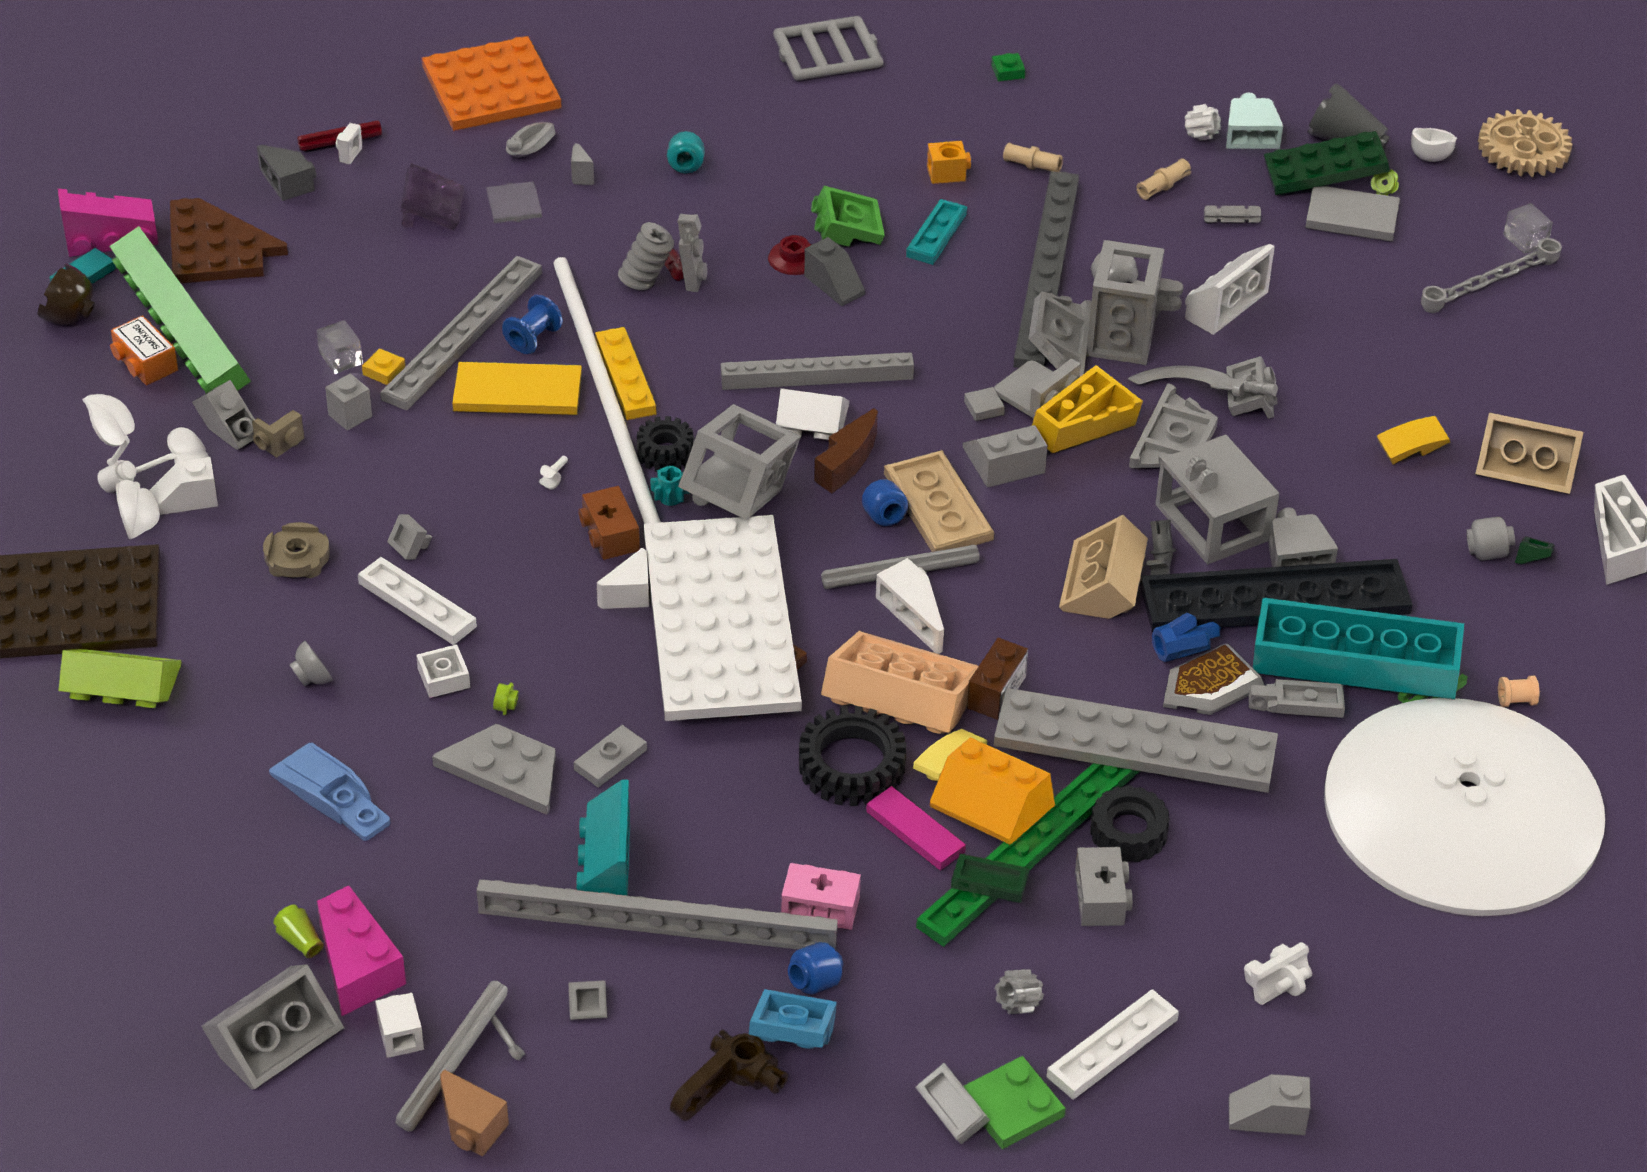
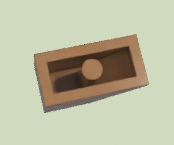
M444 1069L440 1074V1081L451 1140L459 1148L465 1151L471 1150L483 1157L509 1125L507 1101Z

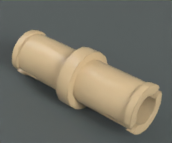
M1007 143L1003 153L1004 161L1023 164L1032 170L1040 168L1060 172L1063 164L1062 155L1043 152L1035 146L1026 148Z
M1181 158L1167 168H1159L1153 176L1136 185L1139 188L1137 189L1139 196L1147 200L1161 190L1167 191L1171 189L1175 182L1191 174L1190 164L1187 160Z

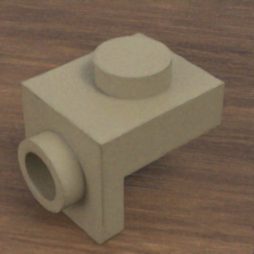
M294 410L270 426L259 418L252 421L255 444L261 450H266L276 458L305 439L302 415Z

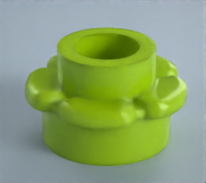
M1392 169L1387 173L1373 175L1371 187L1379 195L1388 196L1390 193L1393 194L1399 187L1397 182L1398 175ZM1384 180L1388 181L1387 185H1383Z
M512 682L508 685L499 683L496 689L493 710L502 711L503 715L507 714L508 709L515 710L519 691L513 690L514 685Z

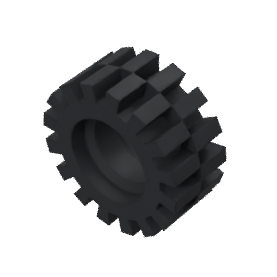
M660 416L655 417V422H652L650 419L645 421V426L641 425L639 432L637 431V456L640 463H645V467L649 470L654 466L655 472L667 466H674L681 470V464L686 466L694 443L693 430L689 428V424L686 421L681 424V419L677 417L674 421H671V416H665V420H661ZM660 443H671L672 445L662 446V445H658V444H660Z

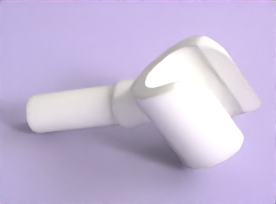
M562 456L551 467L543 465L540 473L544 477L540 479L539 483L550 490L555 489L561 481V474L558 471L568 462V458Z

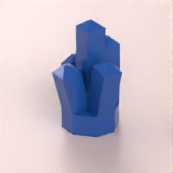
M1185 613L1167 625L1154 628L1152 633L1153 648L1159 660L1163 662L1209 650L1211 647L1210 639L1220 636L1221 628L1214 622L1197 626L1196 616Z

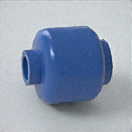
M880 479L872 482L862 495V505L865 512L878 525L892 526L897 524L908 511L907 497L893 481Z
M817 942L795 951L790 958V964L788 965L790 982L794 987L809 995L832 988L842 978V957L832 946L824 942Z

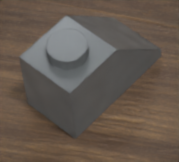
M267 145L257 146L259 168L282 201L315 191L313 181L316 178L315 167L311 161L307 162L301 152Z
M827 237L805 248L804 276L839 305L844 306L865 295V289L848 253L833 240Z

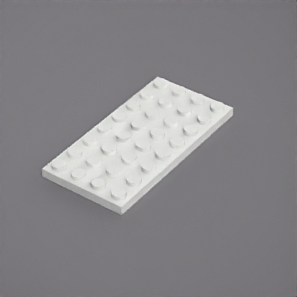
M773 515L751 516L747 520L736 517L644 524L665 721L802 711V700Z

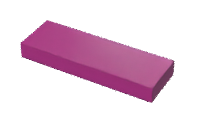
M889 787L867 803L866 812L940 871L956 860L960 853H965V843L894 787Z

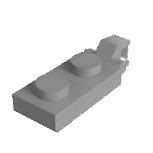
M680 214L677 221L680 233L678 245L686 291L698 292L702 280L707 278V264L702 261L703 240L698 237L701 223L698 214Z
M1276 679L1274 684L1250 686L1248 696L1250 709L1267 710L1268 712L1338 718H1343L1345 703L1342 684Z

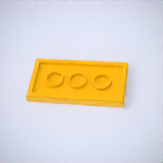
M459 362L452 402L453 411L577 415L582 365Z

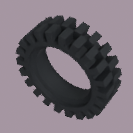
M848 706L840 707V715H836L832 708L826 710V719L821 714L815 716L814 724L808 722L805 726V732H802L800 736L799 772L800 775L802 774L804 784H810V791L814 794L821 790V799L828 801L832 795H835L834 804L842 805L844 798H850V806H857V798H863L864 805H867L872 800V795L877 797L891 786L896 789V784H901L903 774H905L906 742H904L905 736L903 732H899V726L895 721L889 724V717L885 714L877 720V710L871 708L867 715H863V707L855 706V713H848ZM857 738L875 744L883 753L884 758L871 771L849 774L829 767L823 761L821 753L833 741Z

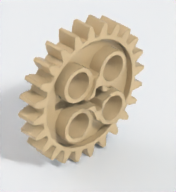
M1517 109L1516 114L1506 110L1505 116L1496 113L1495 119L1489 117L1487 123L1482 124L1478 138V149L1482 150V157H1489L1488 163L1497 162V169L1507 167V173L1517 170L1519 176H1522L1524 172H1528L1531 177H1534L1535 172L1545 176L1546 170L1555 173L1556 167L1562 169L1564 163H1568L1573 145L1571 143L1572 136H1567L1568 129H1561L1562 123L1553 124V117L1543 119V113L1533 116L1531 110L1527 114H1522L1519 109Z

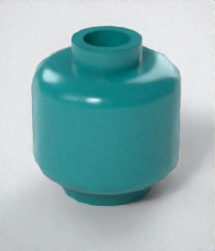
M684 131L674 135L669 141L667 149V159L672 169L684 174L692 173L699 169L704 159V143L693 132Z

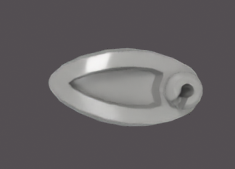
M539 122L523 127L511 139L507 140V153L515 158H521L537 152L556 134L554 124Z

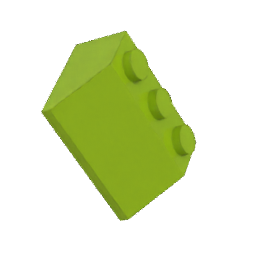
M87 649L63 650L58 691L70 692V699L90 700V695L103 696L102 702L123 704V699L136 700L135 706L156 708L157 702L169 700L181 667V660Z

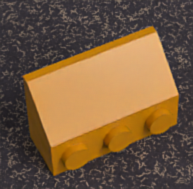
M971 737L947 757L930 800L931 808L1010 845L1055 806L1051 773Z

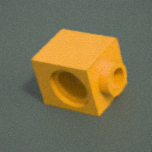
M962 141L928 143L927 169L931 183L966 181V169H971V157L969 152H965Z

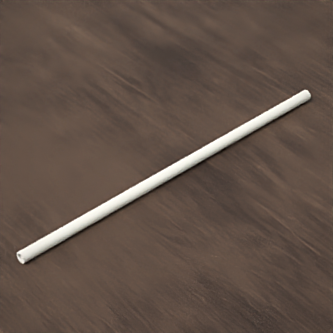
M559 257L554 261L553 265L644 524L661 522L568 260L564 257Z

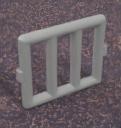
M860 16L777 28L773 32V36L780 48L779 57L782 62L787 63L793 78L797 81L882 67L884 64L877 49V39L874 34L869 33ZM855 28L870 58L854 60L840 30ZM829 32L843 62L828 65L813 34ZM802 36L817 67L801 69L787 38Z

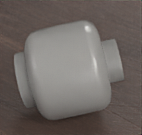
M1502 517L1477 519L1472 522L1471 529H1466L1470 555L1475 554L1476 558L1480 561L1505 558L1509 554V546L1515 545L1513 526L1506 527Z

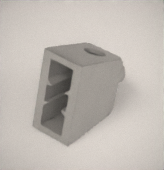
M1288 507L1280 510L1277 518L1271 521L1268 545L1272 567L1336 562L1338 547L1316 515L1297 516L1296 511Z

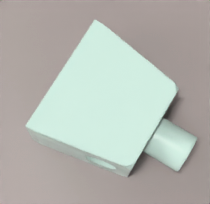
M1245 93L1240 98L1232 99L1226 149H1280L1283 123L1272 100L1256 98L1253 93Z

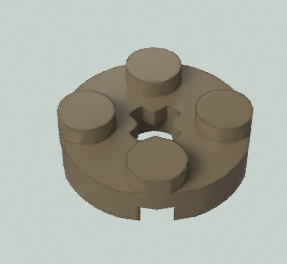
M295 522L283 525L282 531L274 536L272 531L263 543L265 562L269 567V572L276 577H317L330 556L328 537L326 534L319 533L318 527L309 523ZM295 548H301V551L293 552Z

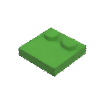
M1023 1056L964 1085V1088L990 1119L984 1125V1128L1001 1149L1018 1142L1065 1116L1063 1104Z

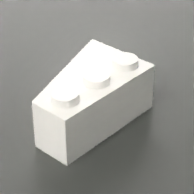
M1626 475L1595 484L1594 513L1606 585L1647 572L1646 505Z

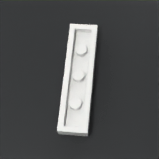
M382 557L358 574L360 585L452 645H455L477 627L474 616Z
M1153 989L1048 1067L1047 1078L1074 1100L1178 1020L1179 1011Z

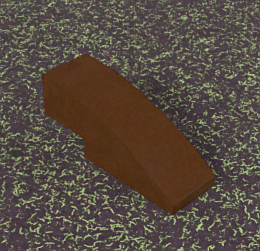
M871 409L829 436L828 450L815 457L814 481L831 494L846 484L867 460L877 436L878 411L876 409Z

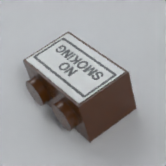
M997 638L969 680L967 709L998 720L1006 688L1018 690L1026 677L1028 648Z

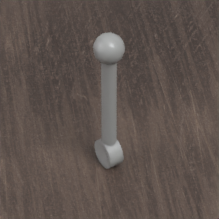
M494 1014L490 1021L509 1047L510 1055L516 1060H520L525 1055L524 1051L514 1043Z

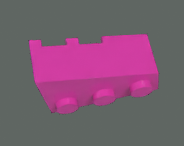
M58 188L69 257L84 255L94 248L101 252L112 251L109 247L138 226L152 245H159L152 200L114 195L113 199L96 197V194L92 192H86L85 195L71 194L67 192V189Z
M349 885L317 901L321 932L339 1001L341 1016L406 984L402 954Z

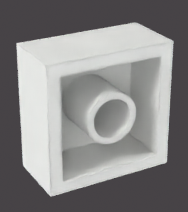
M458 645L416 655L418 671L429 698L470 688L469 672Z

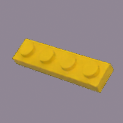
M625 327L595 332V339L626 420L656 415L655 401Z

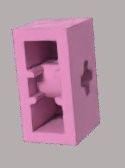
M790 863L782 892L781 912L793 915L838 919L837 928L852 930L860 899L861 874Z

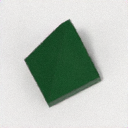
M1525 536L1520 542L1515 563L1523 564L1550 557L1555 549V545Z

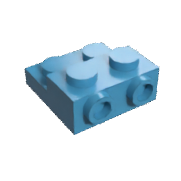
M764 989L750 1020L748 1035L758 1036L760 1039L768 1042L779 1040L792 1042L802 1048H823L824 1044H828L834 1029L837 1002Z

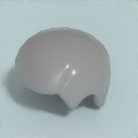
M1101 252L1096 256L1091 266L1094 280ZM1114 254L1108 280L1124 283L1130 282L1133 284L1138 277L1136 261L1131 256Z

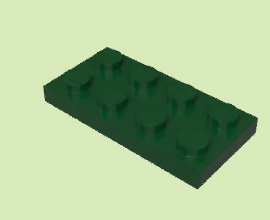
M1377 131L1362 132L1358 135L1333 138L1329 141L1315 144L1308 143L1300 147L1286 150L1279 149L1264 154L1265 165L1275 195L1389 172V162Z

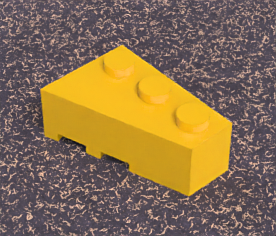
M1095 365L1037 409L1032 426L1035 425L1047 444V449L1051 453H1055L1135 426L1143 400Z

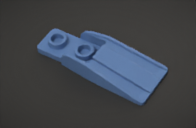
M314 743L306 744L269 769V774L321 813L339 824L343 823L363 841H368L390 825V817L371 802L370 794L362 780L349 767Z

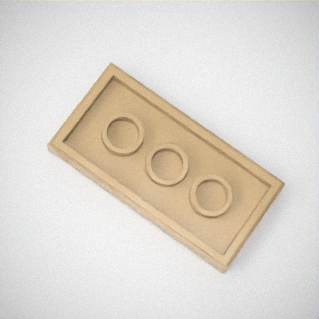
M942 450L884 466V475L887 480L893 481L906 495L908 500L907 512L931 552L978 545L994 540L993 529Z

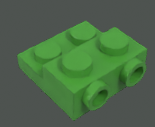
M823 186L819 196L814 197L811 212L817 214L815 231L821 232L822 240L829 237L836 244L848 247L853 238L859 239L862 242L881 244L885 234L877 199L828 186Z

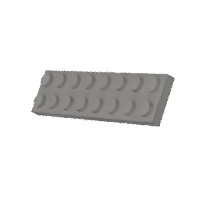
M1006 688L994 736V746L1268 793L1278 733Z

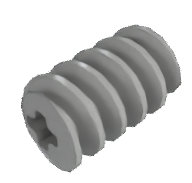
M651 222L644 223L641 226V232L637 234L636 241L631 245L632 250L627 253V259L623 261L622 267L618 271V277L621 282L637 290L652 288L655 279L659 276L660 270L663 268L669 253L674 247L672 235L662 226Z

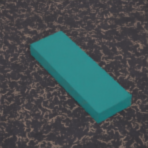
M940 199L907 247L906 257L934 265L967 215V206Z

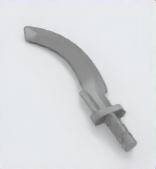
M1196 366L1159 367L1140 372L1128 378V380L1138 385L1163 378H1189L1209 383L1211 388L1230 390L1233 396L1242 397L1245 392L1276 396L1278 391L1277 384L1256 382L1254 375L1244 374L1240 379L1230 378V375L1220 371Z

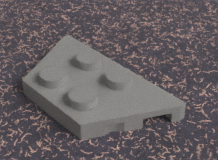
M1041 292L1034 299L1028 338L1056 369L1071 358L1081 363L1080 377L1084 374L1091 301L1084 300L1081 304L1072 303L1071 297L1055 296L1052 293Z
M1167 384L1130 457L1129 467H1160L1161 458L1211 440L1217 427L1218 417L1210 411L1201 408L1199 403L1189 397L1184 400L1176 394L1175 386Z
M495 724L435 753L432 757L433 766L543 814L547 815L550 812V795L556 760L555 748Z

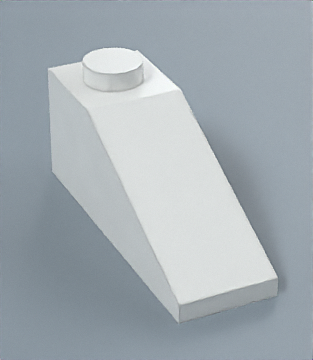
M906 558L878 573L876 578V598L936 654L942 653L944 627L926 572Z

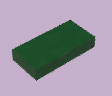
M960 853L951 879V888L1021 903L1029 877V868Z

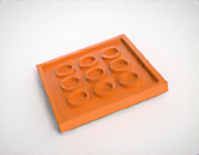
M528 36L515 37L511 40L496 43L490 42L481 46L461 48L456 51L436 53L432 56L422 57V67L453 131L562 108L561 98Z

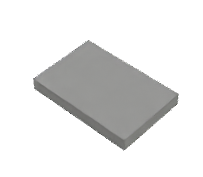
M1327 186L1314 187L1305 228L1393 241L1400 198Z

